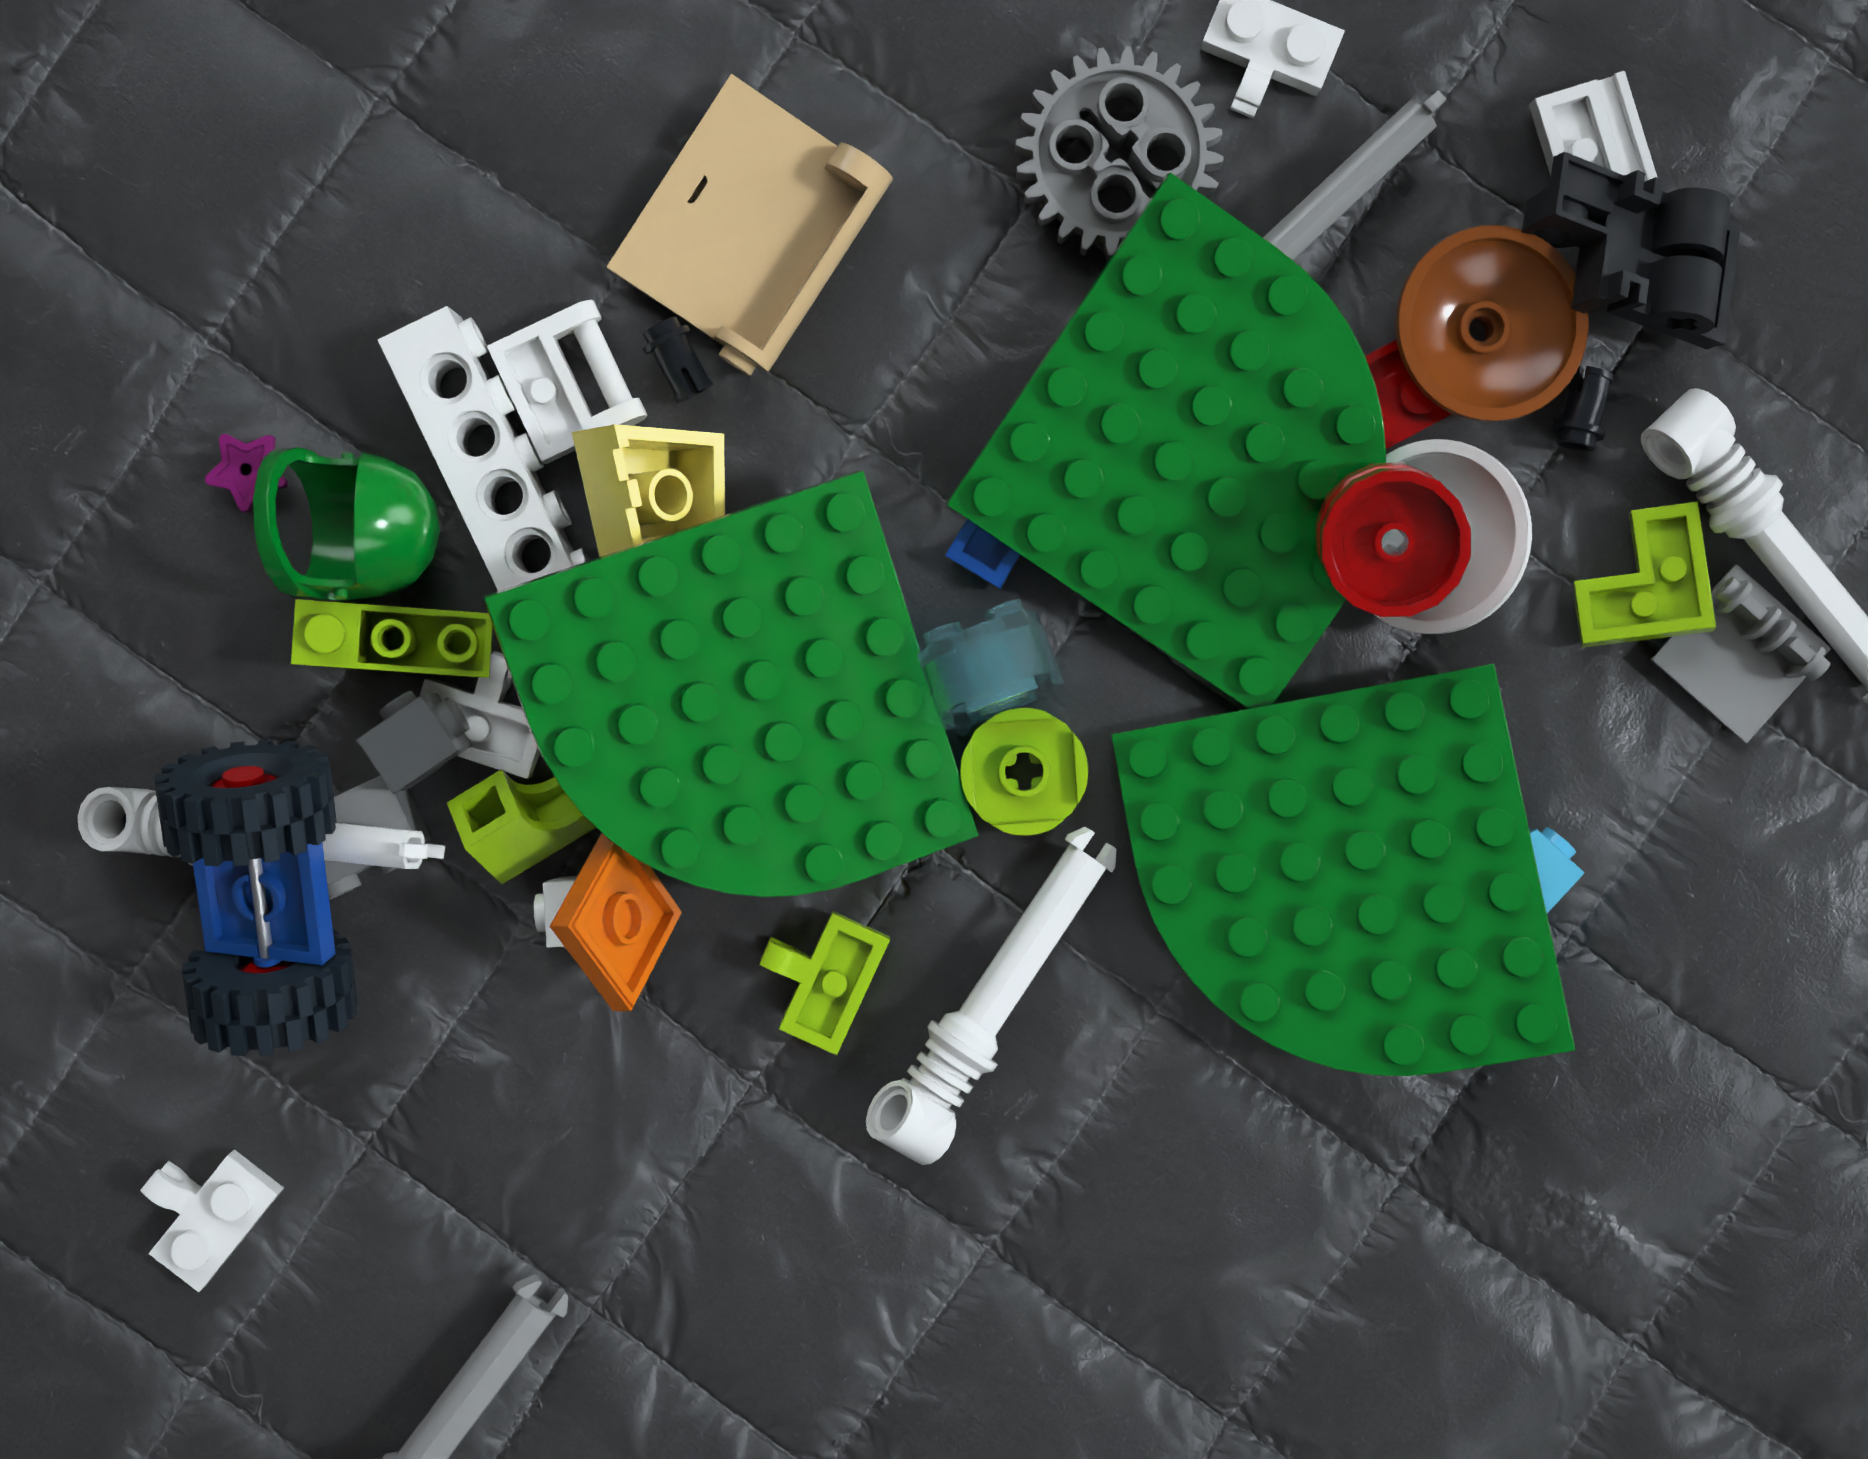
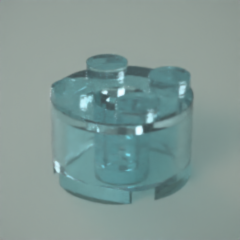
M1021 599L1008 601L987 610L984 613L987 621L962 630L960 622H953L937 627L923 635L927 647L919 652L917 657L944 730L957 728L953 716L967 713L970 723L974 724L990 719L1002 711L1020 708L1039 700L1035 689L1047 681L1052 693L1065 685L1038 611H1025Z

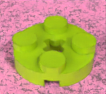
M1015 708L995 714L974 731L963 751L960 776L967 801L984 821L1005 833L1036 835L1055 828L1073 812L1086 790L1088 762L1082 743L1066 723L1043 710ZM1029 753L1030 762L1041 764L1042 776L1032 778L1030 789H1019L1016 779L1006 778L1005 768L1006 766L1016 764V754Z

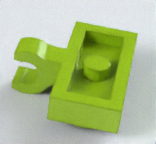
M835 911L831 912L811 956L771 936L759 965L799 982L780 1022L779 1030L837 1055L889 944L890 936Z

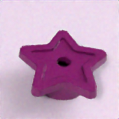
M221 434L219 437L221 462L205 476L206 484L230 490L238 508L243 513H249L253 508V496L258 469L264 457L275 449L276 438L273 435H265L246 444L230 434ZM245 464H249L252 468L251 473L247 476H244L241 472V468ZM283 474L279 479L278 489H284L288 486V480Z

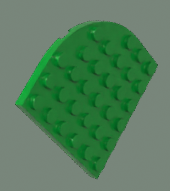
M1170 172L1165 176L946 504L1247 708L1272 705L1346 600L1333 587L1315 549V521L1326 495L1347 474L1372 463H1386L1384 423L1376 385L1365 355L1349 324L1330 297L1311 276L1277 247Z
M857 470L483 596L526 721L543 759L558 784L581 813L609 840L634 858L668 876L698 887L728 894L758 897L798 896L827 891L861 881L979 836L962 788L961 778L864 471Z
M1495 664L1111 734L1134 862L1142 893L1153 921L1171 954L1191 981L1216 1007L1241 1027L1272 1046L1304 1060L1337 1070L1368 1075L1415 1076L1444 1073L1576 1051Z

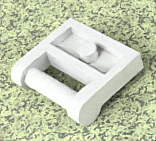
M585 300L487 345L541 462L544 464H548L576 451L572 432L613 424L634 426L648 416L640 398H632L598 326V322L602 317L594 300ZM569 334H575L609 406V409L594 416L591 414L557 341Z

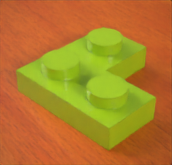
M1698 501L1631 510L1629 521L1637 573L1574 581L1572 585L1581 648L1713 632L1716 628Z

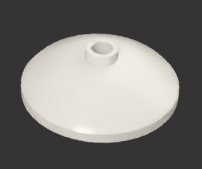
M1432 439L1410 443L1395 449L1386 455V463H1404L1429 473L1439 480L1461 502L1471 526V558L1459 585L1437 606L1411 617L1375 616L1391 626L1422 634L1451 633L1475 625L1494 613L1510 597L1527 566L1532 543V523L1524 493L1514 476L1501 462L1487 452L1472 445L1453 440ZM1398 529L1390 530L1382 538V548L1387 544L1398 548L1403 543L1404 537Z

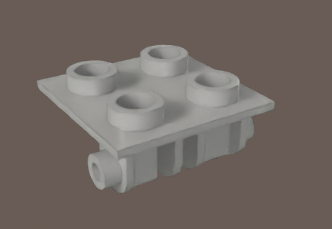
M1734 564L1711 590L1716 621L1714 631L1669 637L1650 660L1743 743L1747 744L1806 677L1810 681H1815L1826 672L1830 662L1825 658V655L1832 648L1741 567Z

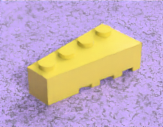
M616 424L572 432L599 557L725 515L724 434Z

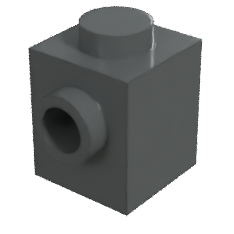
M412 691L402 694L381 708L378 712L384 721L356 739L393 794L413 787L473 746L465 734L470 729L464 714L451 699L445 698L442 701L438 693L422 695L416 698Z

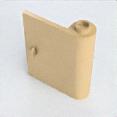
M731 74L606 268L723 345L724 347L718 355L742 373L751 376L756 367L768 373L893 181V177L884 167L862 151L843 142L839 143L838 146Z

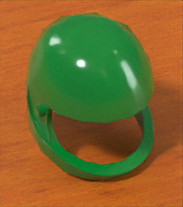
M298 447L270 451L264 457L258 469L253 496L256 544L264 570L280 592L293 598L335 601L382 597L412 585L433 559L440 534L436 503L421 479L411 470L385 457L364 452L358 458H354L352 453H342L341 458L318 456L313 451ZM287 465L292 468L302 483L312 518L313 545L310 565L305 575L299 574L292 567L283 550L277 528L276 495L279 479Z

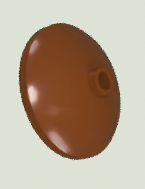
M1502 225L1477 226L1459 231L1440 241L1428 250L1410 271L1401 289L1396 308L1395 331L1398 350L1406 371L1414 384L1428 399L1443 410L1465 419L1480 422H1500L1516 419L1530 414L1551 402L1564 390L1577 372L1588 339V312L1582 313L1571 308L1574 298L1573 289L1576 273L1562 254L1552 245L1534 234L1522 233V229ZM1472 320L1481 322L1485 328V337L1482 342L1476 341L1470 335L1469 325Z

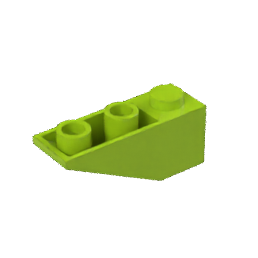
M295 599L291 664L490 678L493 625L489 613Z

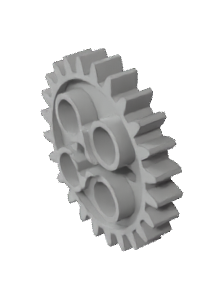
M1130 46L1125 47L1120 63L1111 64L1104 47L1098 48L1095 67L1091 69L1076 55L1072 59V78L1070 80L1055 69L1050 72L1049 83L1054 92L1053 95L1037 89L1032 93L1031 102L1041 115L1022 113L1020 127L1033 136L1016 139L1015 153L1032 158V160L1017 166L1016 179L1035 181V184L1024 193V203L1026 205L1044 202L1045 206L1040 212L1037 221L1040 227L1056 219L1062 223L1058 233V243L1062 244L1074 233L1082 236L1080 243L1081 255L1085 256L1092 248L1094 242L1097 241L1103 243L1106 261L1110 260L1118 244L1122 242L1151 199L1142 191L1141 184L1135 175H1138L1144 183L1157 190L1165 176L1170 172L1202 195H1214L1219 184L1212 177L1204 173L1220 169L1224 160V156L1207 150V148L1220 141L1223 135L1222 129L1203 127V124L1212 116L1215 107L1213 103L1194 106L1192 102L1201 84L1196 81L1180 88L1176 84L1181 65L1178 63L1170 67L1164 75L1156 72V52L1152 51L1146 58L1143 66L1134 65L1133 52ZM1116 97L1128 98L1135 103L1139 115L1131 121H1118L1109 115L1105 105ZM1089 111L1096 119V124L1101 133L1087 121L1082 120L1080 112ZM1076 138L1088 146L1091 155L1081 163L1072 164L1064 161L1059 156L1056 147L1065 139ZM1109 144L1117 151L1125 146L1131 149L1128 162L1126 163L1121 158L1114 160L1112 163L1106 160ZM1154 146H1168L1177 153L1180 165L1169 171L1156 169L1148 160L1147 151ZM1116 186L1122 188L1131 198L1132 206L1120 213L1107 211L1101 206L1098 200V193L1106 187Z

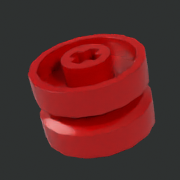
M1372 463L1347 474L1326 495L1315 521V549L1333 587L1354 607L1380 617H1411L1437 606L1459 585L1471 558V526L1461 502L1439 480L1429 473L1404 463ZM1398 529L1404 537L1403 543L1398 548L1391 544H1387L1382 548L1381 541L1384 534L1390 530Z

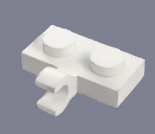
M1219 0L1200 50L1246 68L1230 110L1254 118L1270 79L1317 97L1345 30L1271 0Z
M494 651L491 654L490 678L478 677L475 691L434 678H426L424 680L420 696L438 693L442 701L445 698L451 699L464 714L470 729L465 734L473 746L460 754L459 757L498 770L502 769L504 772L529 779L533 777L540 751L528 726L522 707L504 702L505 695L513 681L503 653Z
M235 1149L226 1156L202 1187L194 1182L182 1169L168 1161L161 1170L158 1169L154 1172L140 1191L155 1204L165 1209L176 1211L180 1215L149 1252V1255L197 1292H200L284 1187Z

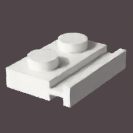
M1625 71L1615 73L1613 76L1597 81L1596 79L1535 98L1530 103L1529 108L1550 176L1553 157L1565 151L1622 175H1627L1636 170L1645 173L1644 182L1657 177Z

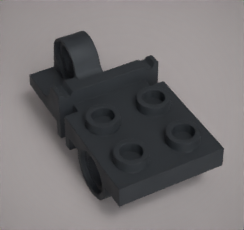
M1565 151L1554 156L1549 188L1529 198L1526 202L1522 233L1534 234L1554 248L1580 247L1573 289L1574 298L1571 308L1585 313L1608 305L1607 313L1706 350L1724 345L1726 342L1741 229L1740 222L1729 218L1730 198L1719 191L1707 188H1682L1666 193L1662 191V179L1655 177L1644 182L1645 173L1639 170L1622 175Z

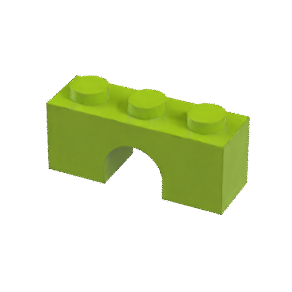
M501 769L446 802L465 850L501 884H504L596 828L581 813L558 784L555 777L542 783L524 785L513 781Z

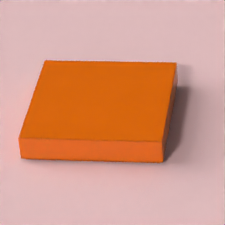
M601 833L549 927L612 1011H632L682 911L651 866L634 858Z

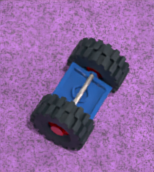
M259 740L257 745L246 746L244 741L230 743V748L219 750L216 746L201 749L202 755L199 756L189 753L178 758V764L168 763L162 767V774H156L154 782L163 845L167 848V853L172 857L181 855V861L193 864L205 951L194 950L188 956L189 962L183 963L182 966L190 1031L194 1035V1040L199 1045L208 1043V1050L217 1053L230 1047L231 1055L245 1056L249 1050H258L259 1056L274 1055V1048L287 1046L289 1052L304 1049V1041L312 1040L318 1044L329 1039L328 1030L341 1032L348 1026L347 1019L355 1018L358 1002L350 942L346 937L340 938L339 932L333 930L322 842L326 840L325 834H333L335 831L337 819L328 755L325 752L318 753V748L311 745L299 748V742L285 741L281 745H274L273 740Z

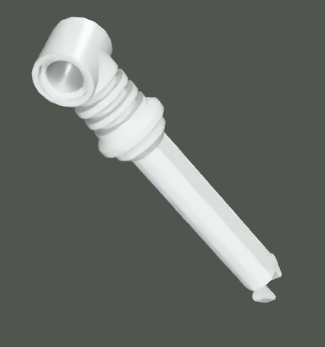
M1698 388L1689 389L1641 434V444L1644 452L1667 475L1677 479L1689 478L1686 482L1688 488L1691 491H1698L1696 497L1701 504L1708 503L1706 509L1710 513L1709 525L1714 533L1725 532L1729 538L1745 540L1868 691V616L1781 511L1784 501L1783 496L1779 493L1783 485L1777 475L1764 474L1760 468L1753 469L1756 464L1750 456H1744V448L1740 444L1733 445L1735 442L1733 435L1735 434L1736 425L1728 408L1717 397L1707 391ZM1868 693L1862 698L1867 704Z
M98 788L88 794L81 803L78 813V829L83 840L91 848L107 852H130L172 857L167 853V848L163 845L156 791L139 788ZM125 813H126V824H125V827H124V820H123V818H124V815H125ZM335 823L336 829L333 834H325L326 840L322 842L324 860L401 869H419L423 859H427V857L444 859L445 853L444 845L425 844L422 831L347 823Z
M1084 826L1067 835L1065 840L1070 843L960 1010L946 1013L939 1023L931 1020L927 1026L929 1039L925 1045L930 1049V1052L926 1054L920 1051L916 1059L922 1064L920 1067L911 1065L907 1071L912 1076V1079L909 1081L902 1078V1080L892 1081L882 1087L874 1096L866 1117L867 1131L872 1138L921 1165L935 1162L948 1150L956 1130L955 1112L950 1109L951 1105L954 1104L958 1107L962 1105L964 1099L959 1093L961 1090L965 1093H970L973 1088L968 1082L970 1077L978 1080L983 1073L993 1072L996 1068L997 1063L992 1058L998 1050L997 1033L1105 870L1112 873L1115 869L1117 850L1115 847L1106 843L1096 859L1083 852L1094 835L1092 830Z

